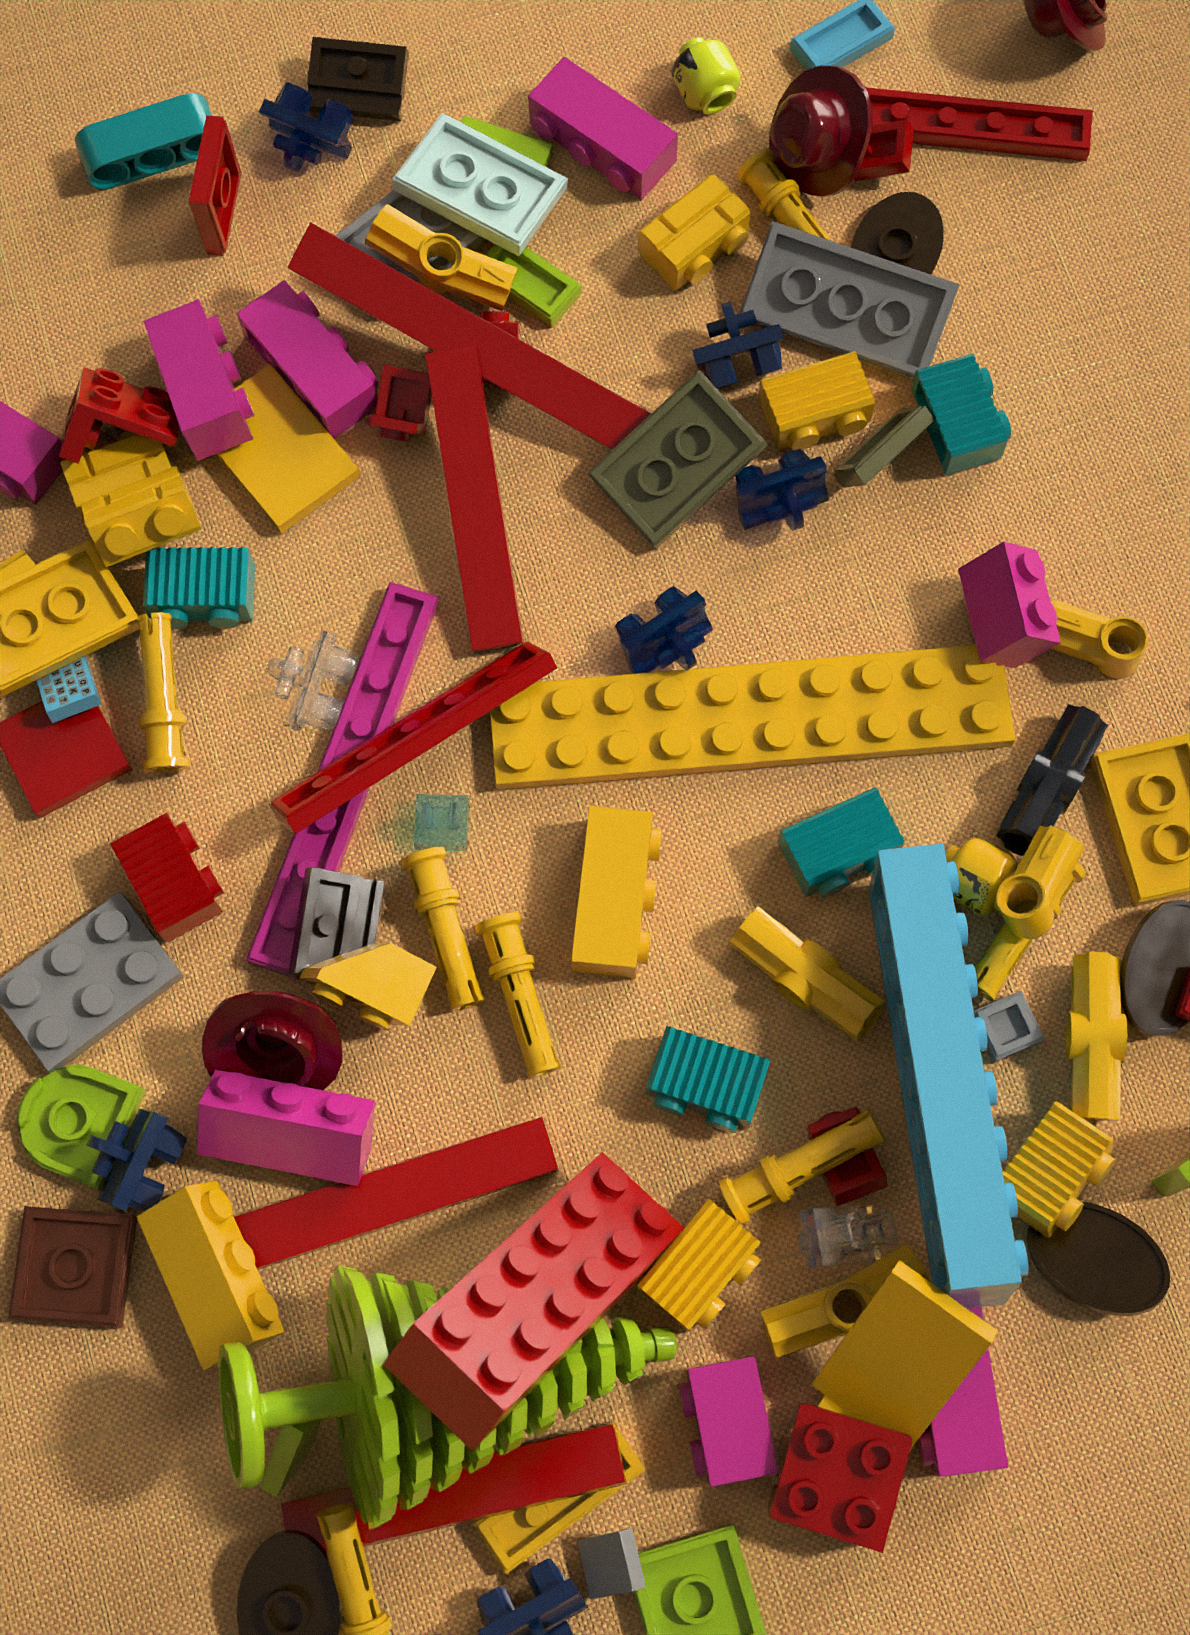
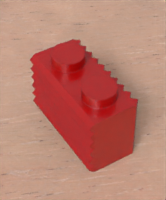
M165 813L110 843L156 931L166 942L173 941L176 937L182 936L185 932L191 931L194 927L202 925L203 922L209 921L214 916H218L223 912L216 897L223 894L224 891L209 865L201 870L198 867L191 853L199 850L200 847L185 821L176 826L168 813Z

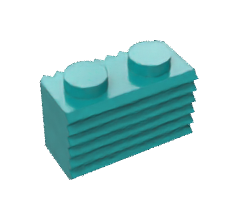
M972 353L916 370L911 391L917 406H925L935 419L927 427L945 475L950 476L954 472L959 473L964 469L969 470L973 466L978 467L982 464H988L991 461L1001 459L1008 439L1011 438V426L1006 413L1003 410L997 411V407L994 406L993 398L990 397L993 395V383L990 373L986 367L979 368L975 355Z
M159 547L146 551L143 608L149 618H151V613H169L172 615L171 629L184 628L188 625V621H208L207 623L210 626L222 629L235 628L239 625V621H253L256 569L249 549L245 547H230L228 549L224 547L218 549L214 547L208 549L204 547L198 549L193 547L188 549L183 547L178 549Z
M876 787L781 830L777 841L805 897L819 892L822 898L831 896L849 886L848 878L863 870H867L869 876H872L878 850L902 848L905 843Z
M666 1026L646 1086L645 1095L654 1097L653 1106L662 1111L684 1116L685 1110L688 1108L706 1114L705 1123L722 1131L736 1133L738 1125L749 1129L771 1060Z

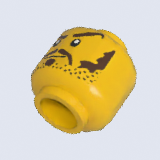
M981 838L969 839L960 848L952 845L945 854L947 862L954 861L958 871L959 892L958 894H953L954 903L978 916L990 915L995 910L1000 912L997 906L996 894L1001 883L1014 875L1017 869L1015 857Z

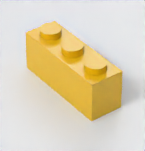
M589 805L571 958L572 972L636 979L637 963L648 964L651 932H642L641 925L643 912L653 913L656 881L646 879L648 861H659L662 830L652 829L653 812Z
M218 1181L185 1186L136 1216L203 1371L218 1366L219 1350L223 1344L240 1342L245 1345L250 1353L285 1333L278 1317L276 1302L263 1284L255 1266L254 1253L244 1241L232 1214L231 1202L221 1190Z

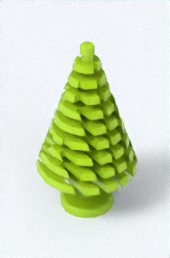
M338 1265L333 1269L334 1277H330L328 1288L330 1299H327V1324L330 1336H327L331 1382L262 1393L259 1392L252 1358L245 1345L240 1342H234L220 1346L218 1358L220 1406L232 1477L237 1489L254 1487L261 1482L265 1468L264 1430L335 1417L345 1472L356 1508L364 1524L368 1522L369 1529H373L392 1519L391 1516L395 1514L398 1501L400 1509L409 1510L423 1502V1499L428 1495L430 1487L440 1492L458 1481L462 1468L471 1474L490 1463L494 1450L500 1456L503 1453L507 1454L518 1448L525 1437L524 1431L528 1436L534 1434V1437H537L549 1430L555 1421L554 1414L557 1413L558 1407L565 1420L577 1413L585 1405L584 1399L587 1396H590L593 1402L613 1391L616 1375L619 1381L626 1385L643 1375L642 1369L645 1368V1361L656 1363L672 1360L677 1353V1340L671 1328L666 1326L648 1329L647 1332L640 1333L637 1324L633 1320L615 1317L611 1321L614 1329L608 1327L605 1319L602 1318L472 1452L383 1365L411 1325L452 1287L442 1285L443 1290L438 1289L436 1296L433 1285L406 1280L407 1286L396 1283L394 1276L377 1272L370 1274L371 1281H367L363 1273L357 1271L356 1268Z

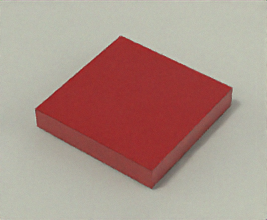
M206 115L188 202L206 253L224 256L227 250L242 172L226 120L222 116Z
M42 700L0 722V746L33 811L39 818L133 770L100 706L52 723L46 713Z

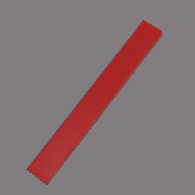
M311 222L287 266L291 271L434 351L475 344L478 351L481 376L484 379L611 450L651 414Z

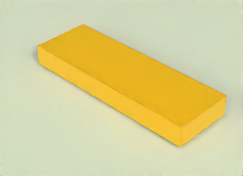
M614 1424L626 1480L629 1483L645 1471L646 1468ZM625 1485L484 1518L474 1524V1526L507 1574Z

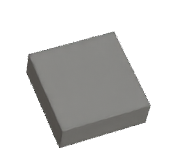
M1022 990L974 1010L975 1018L982 1017L984 1019L987 1032V1051L993 1063L1038 1045L1045 1040Z
M632 1528L577 1540L590 1600L633 1592L646 1587Z

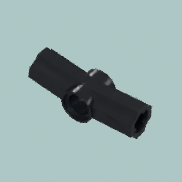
M1068 704L1043 751L1038 750L1016 789L1020 793L1010 806L996 835L1004 843V848L1019 856L1025 855L1039 827L1054 826L1059 815H1064L1086 776L1083 771L1089 760L1093 757L1108 727V724L1100 718L1099 714L1084 706L1078 707Z

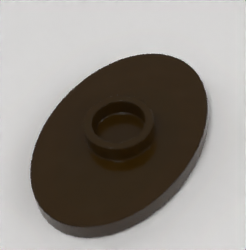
M916 192L893 194L877 203L866 214L856 230L851 248L932 275L943 246L944 228L941 215L935 204L922 194Z
M1168 901L1153 908L1139 922L1126 946L1120 969L1121 1004L1130 1024L1143 1034L1151 1036L1171 1034L1189 1022L1174 1015L1190 966V901Z
M1082 1202L1084 1206L1080 1214L1067 1231L1057 1227L1050 1238H1047L1029 1225L1027 1245L1035 1267L1053 1288L1071 1301L1104 1314L1133 1316L1151 1311L1166 1297L1170 1284V1271L1163 1252L1145 1230L1122 1214L1100 1205Z
M298 1530L280 1531L267 1538L250 1558L241 1579L237 1599L239 1635L339 1634L342 1606L326 1550L312 1536Z

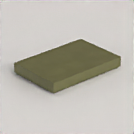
M698 370L587 474L651 545L657 549L768 445L707 377Z

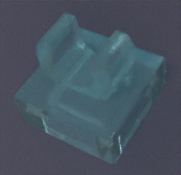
M416 794L415 850L444 847L445 851H468L470 809L468 795Z

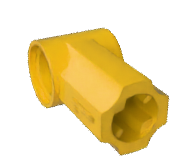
M1054 600L1053 607L1057 614L1056 625L1061 644L1051 649L1093 663L1102 674L1110 678H1124L1135 672L1148 643L1147 631L1139 621L1125 616L1110 619ZM1114 641L1123 642L1131 648L1132 653L1118 654L1111 649L1109 643Z
M1052 825L1049 827L1040 826L1014 875L1005 879L998 887L996 894L997 906L1010 931L1019 938H1038L1045 934L1052 926L1054 920L1053 908L1084 851L1083 843L1075 839L1067 831ZM1022 901H1037L1035 907L1027 913L1014 912L1015 907Z

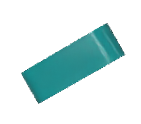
M196 93L183 94L83 127L75 136V145L88 183L96 189L107 190L196 162L206 115H212L205 97Z

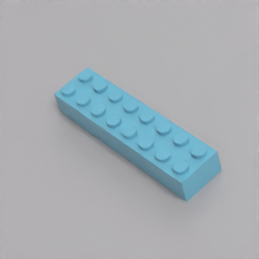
M944 843L878 850L868 891L932 1284L967 1309L1005 1305L1022 1283L1021 1276L1028 1274V1259L1023 1240H1014L1011 1218L1017 1217L1018 1214L1017 1197L1013 1183H1004L1000 1161L1007 1160V1142L1003 1127H994L991 1106L997 1104V1087L993 1072H984L981 1051L987 1050V1032L984 1019L982 1017L975 1018L971 998L977 997L978 984L974 965H965L962 946L968 944L966 917L963 912L956 913L953 894H958L959 892L957 867L954 861L947 862Z

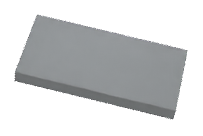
M772 221L740 313L753 309L757 325L767 328L780 324L782 333L842 354L855 351L859 360L914 378L916 370L931 365L958 292L959 284Z

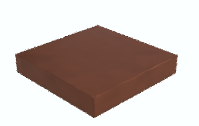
M24 1206L8 1318L123 1328L137 1217L132 1214Z

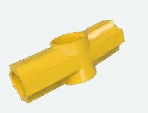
M388 204L380 210L365 238V245L416 275L420 284L436 293L449 291L503 311L517 267L464 248L454 236L446 233H434ZM434 256H441L449 260L452 267L447 270H437L429 264L428 260Z
M757 907L748 915L729 942L731 947L771 977L773 986L791 1003L805 1011L813 1009L857 1042L862 1037L867 1036L873 1029L886 1007L883 999L842 971L840 963L828 951L809 939L802 941L760 907Z
M1087 952L1086 954L1073 955L1070 983L1071 1011L1068 1012L1066 1024V1056L1068 1060H1071L1070 1110L1084 1120L1118 1121L1120 1120L1121 1063H1124L1127 1051V1019L1125 1014H1121L1120 957L1112 956L1108 952Z
M905 1243L833 1286L759 1311L763 1328L775 1359L846 1335L854 1323H844L835 1316L832 1309L835 1296L840 1292H849L855 1295L860 1301L862 1313L899 1260L930 1282L927 1271L918 1256Z

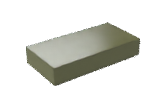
M925 406L899 409L834 470L835 473L833 475L843 488L866 485L935 420Z

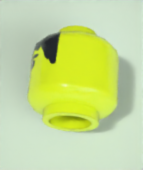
M701 37L691 39L683 44L678 51L679 56L672 65L671 74L686 106L694 111H703L704 114H714L727 108L736 99V91L741 83L740 72L727 46L719 40L710 39L704 41Z

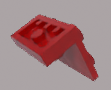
M83 367L65 419L59 457L79 464L84 447L94 450L103 422L174 446L178 437V420L168 392L154 386H145L143 389L126 383L121 375L108 369L97 368L93 371Z
M801 1403L797 1411L778 1485L773 1484L767 1506L769 1518L883 1553L912 1445L911 1436L907 1433L825 1408Z

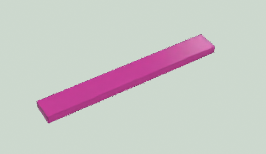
M389 582L318 771L394 724L439 604L437 596ZM370 787L300 832L293 834L247 955L246 961L249 964L299 980L300 976L291 975L288 972L305 869L315 867L339 872Z

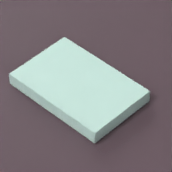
M442 113L393 177L392 190L503 249L520 256L566 191L568 178Z

